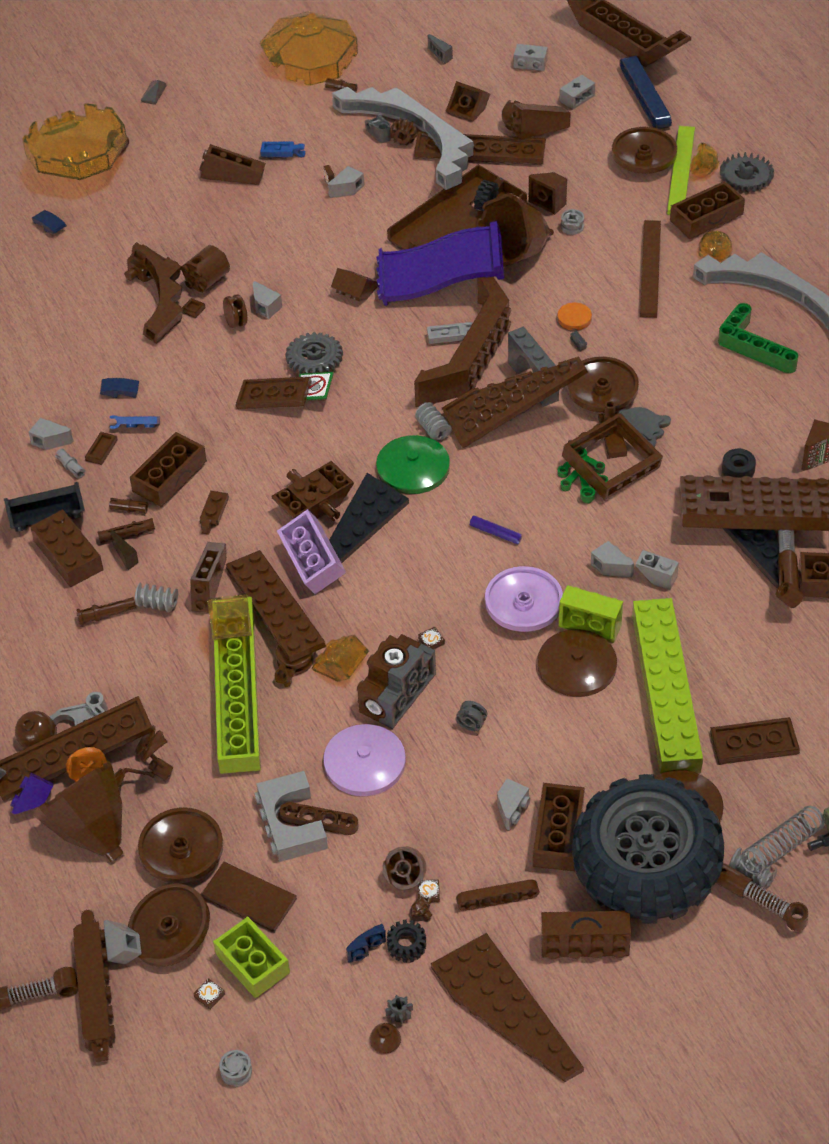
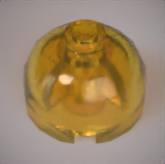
M703 142L700 143L696 149L699 152L696 156H693L690 172L696 176L704 177L711 174L713 170H717L720 161L718 160L717 151L712 146Z
M721 231L707 232L699 242L698 254L700 257L709 255L722 263L724 259L732 255L731 239Z

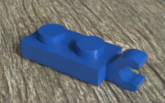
M294 141L262 142L260 153L261 157H293V154L305 157L306 151H301L304 150L305 144H294Z
M110 416V419H116L117 421L115 426H110L111 429H117L121 424H126L127 428H135L137 424H144V427H155V424H160V416Z

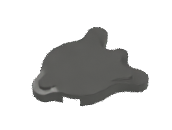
M643 407L619 411L654 448L657 443L656 439L661 438L664 434V430L660 427L669 426L671 423L669 416L657 415Z

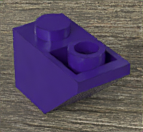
M33 773L29 777L25 776L20 784V788H22L20 795L15 794L10 804L13 807L11 813L18 814L45 803L53 788V783Z

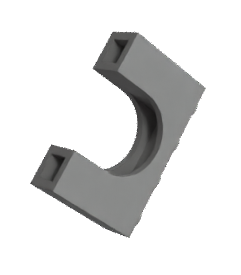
M305 771L256 784L255 800L257 805L261 804L262 809H259L261 819L267 822L265 826L266 835L268 838H272L273 842L270 843L273 855L277 854L279 862L328 849L327 836L321 820L292 827L282 824L276 818L282 804L286 802L297 803L311 799L310 786Z

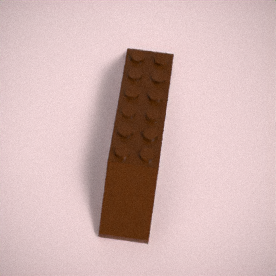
M567 0L579 26L628 57L637 56L644 67L691 41V36L681 30L666 38L607 0Z
M494 276L477 278V301L483 307L450 362L426 371L421 369L414 381L415 407L428 402L435 404L458 398L476 387L477 379L483 375L485 366L490 363L492 354L496 353L499 342L503 341L506 330L508 331L511 326V321L509 320L511 314L509 299Z

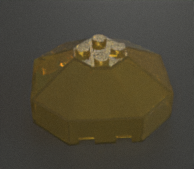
M311 11L279 18L260 42L272 66L279 67L280 64L285 66L286 80L297 82V79L304 80V84L309 86L323 83L327 78L334 80L340 78L342 70L347 69L350 65L352 56L356 57L358 54L357 37L347 20Z
M86 103L84 104L86 117L76 115L74 111L68 110L61 113V119H58L56 115L46 118L39 132L37 122L34 121L29 127V134L24 135L22 138L25 155L38 173L83 180L112 168L127 142L124 123L112 107H105V110L98 109L95 104Z

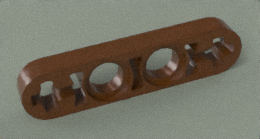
M286 802L279 809L281 820L288 824L302 826L321 820L324 831L345 835L355 834L359 829L358 818L350 813L293 802ZM307 813L315 815L311 820H306L303 817ZM327 817H332L335 819V821L331 824H326L323 822V820Z
M531 879L464 891L456 896V902L459 910L468 911L537 897L540 891L537 881Z

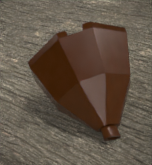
M507 193L485 202L482 207L484 209L483 215L476 222V227H488L491 222L497 221L501 233L504 267L538 254L548 237L554 233L538 209L512 193Z
M109 761L56 794L54 799L48 803H43L32 812L39 821L66 842L101 856L106 855L110 862L124 854L119 846L122 842V800L113 767Z

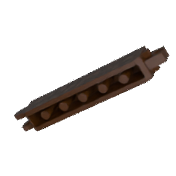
M89 909L82 911L81 924L73 929L82 1037L85 1041L86 1049L93 1052L95 1062L109 1060L110 1048H113L112 1039L116 1038L115 1026L110 1023V1019H114L113 1006H109L108 1002L109 999H112L111 987L107 986L106 980H110L109 967H105V961H108L107 949L103 948V942H106L105 931L100 928L99 921L96 922L94 913Z

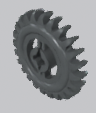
M745 152L743 157L740 156V153L737 154V158L732 154L731 160L727 157L726 161L724 160L720 166L721 179L726 181L731 187H734L735 190L740 189V191L746 190L750 192V190H761L763 187L768 186L774 177V169L772 164L769 165V160L765 163V157L759 160V154L756 158H753V153H751L750 157H747Z
M313 332L312 335L306 333V336L300 335L299 338H295L294 342L289 343L285 353L289 368L293 367L294 372L299 369V374H302L303 371L306 373H316V371L323 373V370L329 372V367L335 371V364L339 367V361L342 362L343 357L342 346L338 340H335L332 336L329 337L328 334H316V332Z

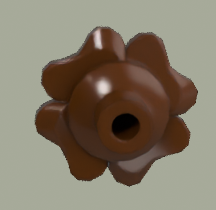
M423 897L417 899L411 906L413 910L411 916H423L426 920L433 915L429 911L432 899L425 900Z

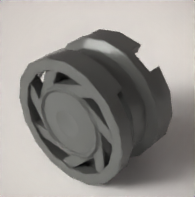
M464 701L456 714V721L464 729L479 731L488 713L481 704L474 701Z

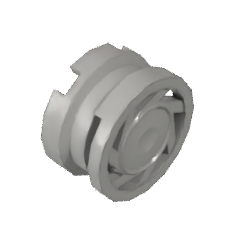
M575 209L563 212L561 215V230L569 235L581 233L584 229V214Z
M231 1050L222 1056L219 1067L224 1083L239 1087L251 1079V1061L245 1052Z

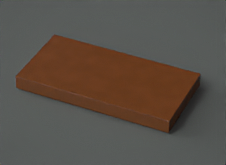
M310 377L243 380L235 404L236 408L302 407L305 405L312 380Z
M790 717L710 727V734L719 765L800 754L799 744Z
M224 861L201 893L204 899L244 918L249 917L254 923L273 932L277 930L297 900L295 894Z

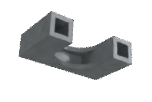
M524 326L508 332V364L516 374L530 368L534 373L540 371L542 367L547 366L550 368L556 366ZM559 391L540 402L541 405L545 407L559 401Z

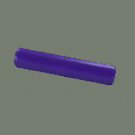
M472 516L470 519V526L512 543L519 544L522 539V534L480 517Z

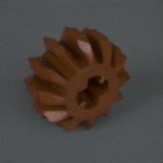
M400 118L398 121L395 120L390 128V136L394 139V143L399 142L400 145L404 143L407 146L409 143L414 142L417 136V126L413 125V121L408 122L407 118L405 121Z

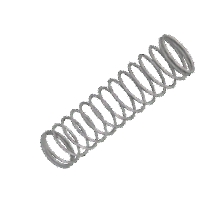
M814 806L804 807L759 841L745 849L741 853L742 865L749 873L759 875L767 867L780 860L782 856H785L792 849H795L806 839L810 838L811 835L821 830L825 824L823 814ZM807 808L814 809V810L820 815L821 820H820L819 816H818L815 812H813L812 810L807 809ZM804 811H810L818 817L820 822L819 828H817L814 819L804 813ZM804 815H807L812 819V821L815 824V828H812L810 826V824L804 818ZM798 818L802 819L806 828L810 830V833H807L805 827L800 822H798ZM793 821L797 822L800 830L805 833V837H803L800 830L793 825ZM789 825L793 827V830L801 837V840H797L795 834L789 829ZM784 828L788 830V833L796 841V844L792 843L790 837L784 832ZM779 832L783 833L784 838L791 844V847H787L786 842L779 836ZM774 835L778 836L781 844L786 847V851L782 850L780 844L774 839ZM769 839L773 840L775 846L781 851V855L777 854L776 849L769 843ZM764 842L767 843L771 851L774 854H776V858L772 857L770 851L764 846ZM759 846L764 848L765 853L771 858V862L767 861L766 856L759 850ZM746 851H748L749 862L759 872L752 871L745 864L744 855ZM749 851L753 852L755 860L762 866L761 869L753 865L749 857ZM755 854L759 857L761 863L757 860Z

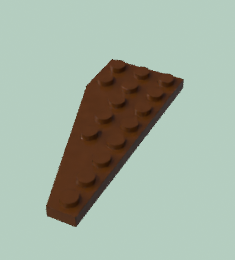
M580 357L559 362L554 367H542L540 371L534 373L529 371L516 375L498 384L490 383L482 389L478 387L471 389L442 407L462 448H465L587 374L588 371Z
M487 933L431 963L432 970L455 1002L468 1008L475 1017L478 1016L487 1022L490 1028L513 1045H518L528 1056L537 1059L543 1064V1067L563 1082H567L584 1072V1066Z

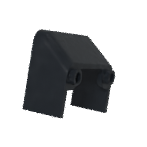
M74 482V485L14 499L8 500V498H4L10 528L15 529L16 532L27 530L26 526L34 525L61 510H64L71 519L82 517L81 513H85L78 482Z

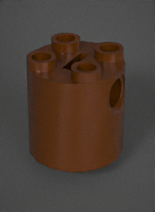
M208 245L182 265L180 269L186 279V286L204 293L229 272L230 264L223 251L213 245Z

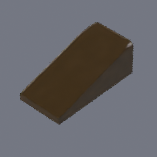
M111 531L112 544L125 567L129 570L139 563L137 551L114 531Z

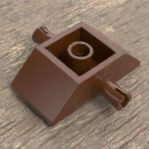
M330 461L304 477L297 470L292 469V472L289 471L286 476L292 484L272 495V499L292 519L308 509L317 519L326 515L331 521H335V519L337 520L340 517V512L335 508L341 505L354 482L336 464Z

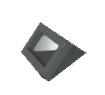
M160 80L151 81L141 98V102L156 105L167 84Z

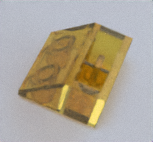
M248 594L208 598L212 640L252 635Z
M355 635L343 636L337 640L332 639L326 644V650L315 659L316 663L312 669L337 682L346 680L351 677L369 650Z

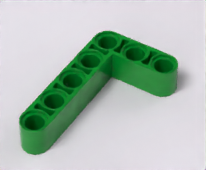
M747 303L738 304L719 328V345L782 372L794 373L797 369L798 353L746 331L745 329L750 323L752 307Z

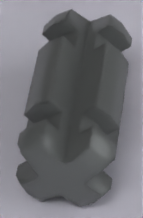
M578 331L570 334V339L579 350L582 351L587 348V342Z

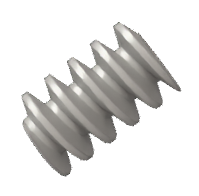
M424 403L416 410L415 418L430 435L431 439L440 441L450 435L452 427L437 408L433 406V403Z
M140 582L135 592L136 605L138 607L144 606L145 608L151 607L153 610L158 608L160 611L172 612L178 600V589H175L173 594H171V588L168 587L166 592H164V587L160 586L157 591L156 585H153L150 590L148 583L142 588Z
M738 848L732 856L729 865L752 878L753 884L756 883V886L763 887V890L767 889L774 881L777 869L771 873L770 866L759 875L749 873L741 862L740 854L742 848ZM746 852L744 855L745 864L752 871L759 872L749 862L748 852ZM753 856L750 859L755 867L761 869L762 866L759 863H755L756 860Z

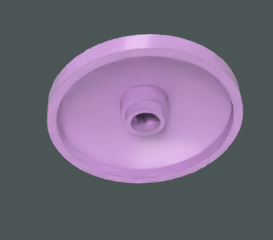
M513 567L500 572L489 582L485 592V606L490 617L500 626L519 632L535 631L548 626L559 616V602L563 592L558 581L549 573L534 567Z
M370 724L355 725L340 731L330 740L324 752V768L330 782L339 790L355 796H372L390 789L401 778L406 764L405 750L399 738L383 727Z

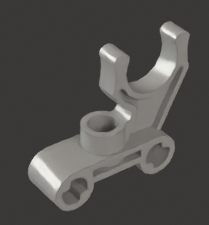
M92 692L87 696L85 704L59 709L50 718L54 720L55 724L63 720H71L77 725L107 711L108 706L100 692Z

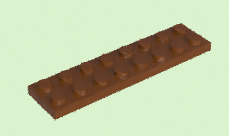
M418 131L414 157L441 159L440 149L434 140L426 132ZM463 134L471 139L474 144L473 156L468 157L470 161L543 164L546 138H526L521 140L518 137Z
M261 550L226 564L228 572L245 597H252L254 610L290 662L326 647L322 636Z
M139 696L0 760V768L6 771V774L0 779V796L2 800L6 801L14 797L15 794H20L22 788H20L22 780L25 776L29 777L31 773L48 781L67 772L66 762L68 758L79 749L94 747L106 754L153 732L154 729Z

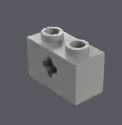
M517 44L514 52V68L544 71L547 63L548 47Z
M580 75L560 88L559 101L574 110L595 96V82Z

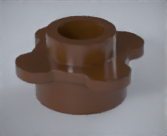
M281 664L275 672V681L283 684L284 687H290L295 671Z

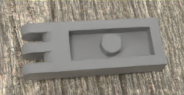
M472 322L427 327L429 344L463 340Z

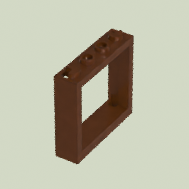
M621 413L612 418L609 417L601 424H596L591 430L582 432L577 438L568 440V443L564 444L562 457L604 500L660 468L663 458L654 446ZM617 431L644 460L605 482L579 456L578 452Z

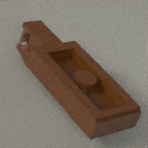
M210 490L199 521L202 534L209 535L212 526L219 525L229 499L228 493Z

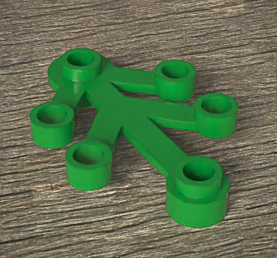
M585 448L579 451V456L587 464L593 466L594 471L607 482L608 477L600 475L605 472V464L587 456ZM567 461L559 466L558 476L561 478L567 477L560 483L561 490L570 491L572 483L579 477L582 487L580 499L584 503H591L595 498L594 488L590 487L576 470L568 476L569 469L572 466Z

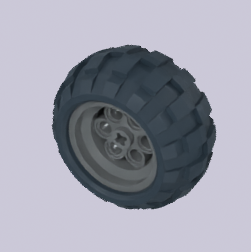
M641 774L639 779L628 781L627 778H622L612 782L607 791H598L589 800L585 812H581L573 830L572 856L574 868L579 881L586 887L587 893L600 907L604 905L605 907L608 906L611 911L630 913V917L641 919L642 924H656L657 919L666 917L674 920L686 915L690 906L696 905L698 907L711 892V887L719 879L723 868L724 839L717 815L708 808L707 801L696 790H687L681 781L670 777L661 780L654 779V774ZM625 845L630 846V848L624 849L622 847ZM667 845H673L674 847H673V848H666L665 846H667ZM635 862H640V863H642L641 865H638V866L633 865V863H635ZM656 862H662V863H664V864H663V865H656L655 863H656Z

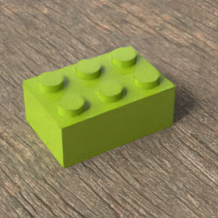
M567 585L559 602L558 627L568 630H588L614 643L622 626L623 601Z
M246 917L213 941L216 956L255 999L290 974L288 959L249 917Z

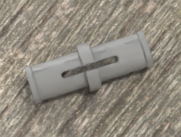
M59 449L56 452L55 457L76 478L79 479L85 475V469L64 449Z

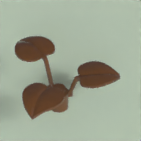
M152 725L154 731L144 735L136 748L137 755L145 751L141 761L145 762L149 757L152 758L148 766L151 771L120 768L115 773L118 787L128 772L148 775L152 778L156 775L163 780H166L172 773L173 766L153 754L164 744L168 743L161 730L155 733L156 728L154 725Z

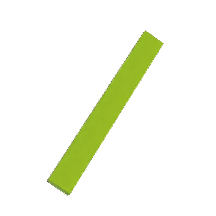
M679 126L677 157L673 166L668 215H670L671 205L686 199L695 127Z

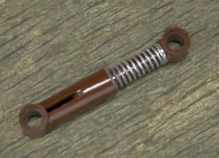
M777 530L780 553L778 555L779 587L776 590V597L788 607L795 608L802 602L804 596L799 590L798 561L794 546V534L798 530Z
M723 862V868L716 882L717 884L741 898L748 897L752 899V901L759 903L762 907L769 908V911L772 910L776 915L779 914V917L786 921L787 926L791 930L801 931L807 926L808 909L803 903H790L783 901V899L780 900V897L773 896V893L769 894L770 891L766 892V889L763 890V887L760 888L759 885L756 886V883L753 884L752 878ZM798 914L802 916V918L795 919L792 916Z
M62 967L54 972L53 977L46 978V981L42 979V982L38 980V983L34 981V984L30 982V985L26 983V986L23 984L22 987L19 985L18 988L15 986L14 989L12 987L9 989L8 986L0 987V1010L12 1007L14 1002L18 1003V1001L22 1002V1000L25 1002L26 999L29 1001L30 998L33 1000L34 997L45 996V994L49 995V993L51 995L57 993L58 996L64 998L74 996L78 993L75 969L72 967Z

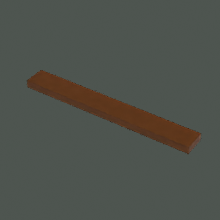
M644 220L640 317L657 318L661 221Z

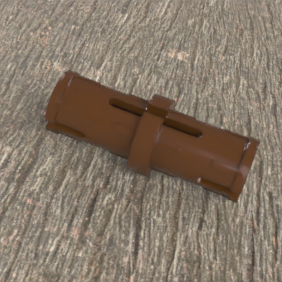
M327 78L325 81V88L340 90L349 87L354 92H357V84L348 83L341 79L339 81Z
M110 498L109 509L122 510L126 513L140 512L146 514L148 502L134 501L131 498Z

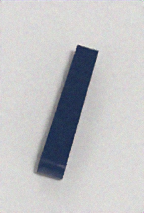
M637 56L620 59L621 71L653 128L671 127V115Z

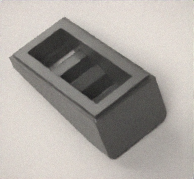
M431 34L427 35L428 48L443 63L446 64L453 59V48L451 45Z

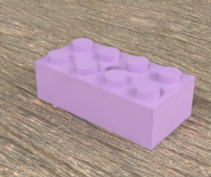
M308 509L277 530L304 584L314 594L346 573L318 519Z

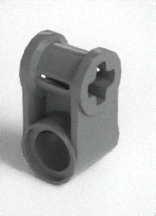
M379 114L374 119L365 120L367 131L379 142L386 143L391 140L390 123L382 115Z

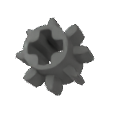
M395 995L392 1001L387 1000L389 1008H386L385 1011L386 1016L391 1015V1023L400 1022L403 1024L406 1019H411L410 1011H413V1004H407V996L403 998Z

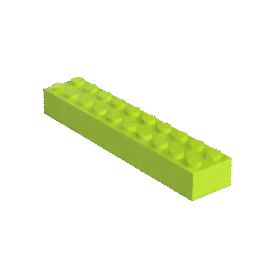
M252 597L213 600L220 774L260 771L255 629Z
M672 598L633 601L632 619L660 774L671 770H687L701 773L703 755Z

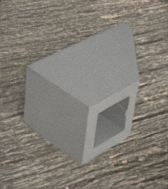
M347 166L328 183L329 197L355 195L364 187V173Z
M256 281L253 282L256 312L270 319L282 308L281 295Z
M40 418L29 431L31 444L45 450L72 444L73 442L70 428Z
M609 541L591 552V565L603 576H633L634 563L632 559L626 557L617 546H614Z
M643 550L635 566L653 585L671 590L678 576L679 562Z
M508 778L497 793V806L505 828L510 830L513 824L518 823L523 808L526 809L531 798L529 797L528 787Z
M110 920L103 921L108 961L126 965L141 955L140 938L137 932L123 923Z

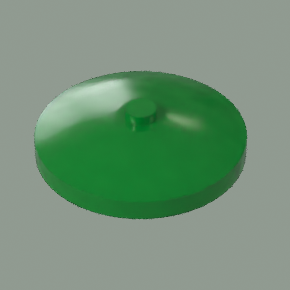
M419 435L403 436L390 441L380 450L376 461L377 474L383 483L399 493L421 494L437 488L445 481L450 470V459L446 449L436 440Z

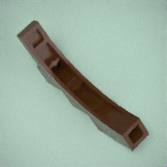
M136 242L132 246L131 257L144 265L150 272L156 284L159 303L155 312L144 324L143 335L157 344L182 320L183 308L176 303L181 298L182 287L177 282H174L180 277L181 265L169 257L163 261L145 246Z

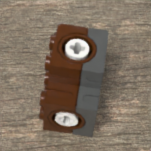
M403 634L398 639L389 635L385 641L380 643L375 654L370 655L367 660L369 667L368 676L364 681L361 680L357 686L359 712L393 729L436 675L435 650Z

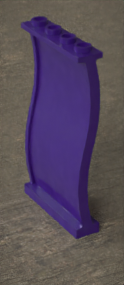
M497 221L491 222L488 227H476L450 233L411 249L384 252L380 248L379 256L376 257L379 266L377 267L379 276L377 278L379 287L377 294L379 300L383 301L384 306H387L388 302L403 301L425 296L469 279L496 276L498 280L504 279L501 233Z

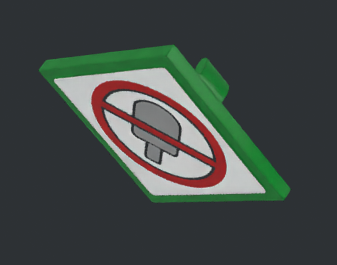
M334 373L299 374V377H310L312 380L306 400L327 399Z

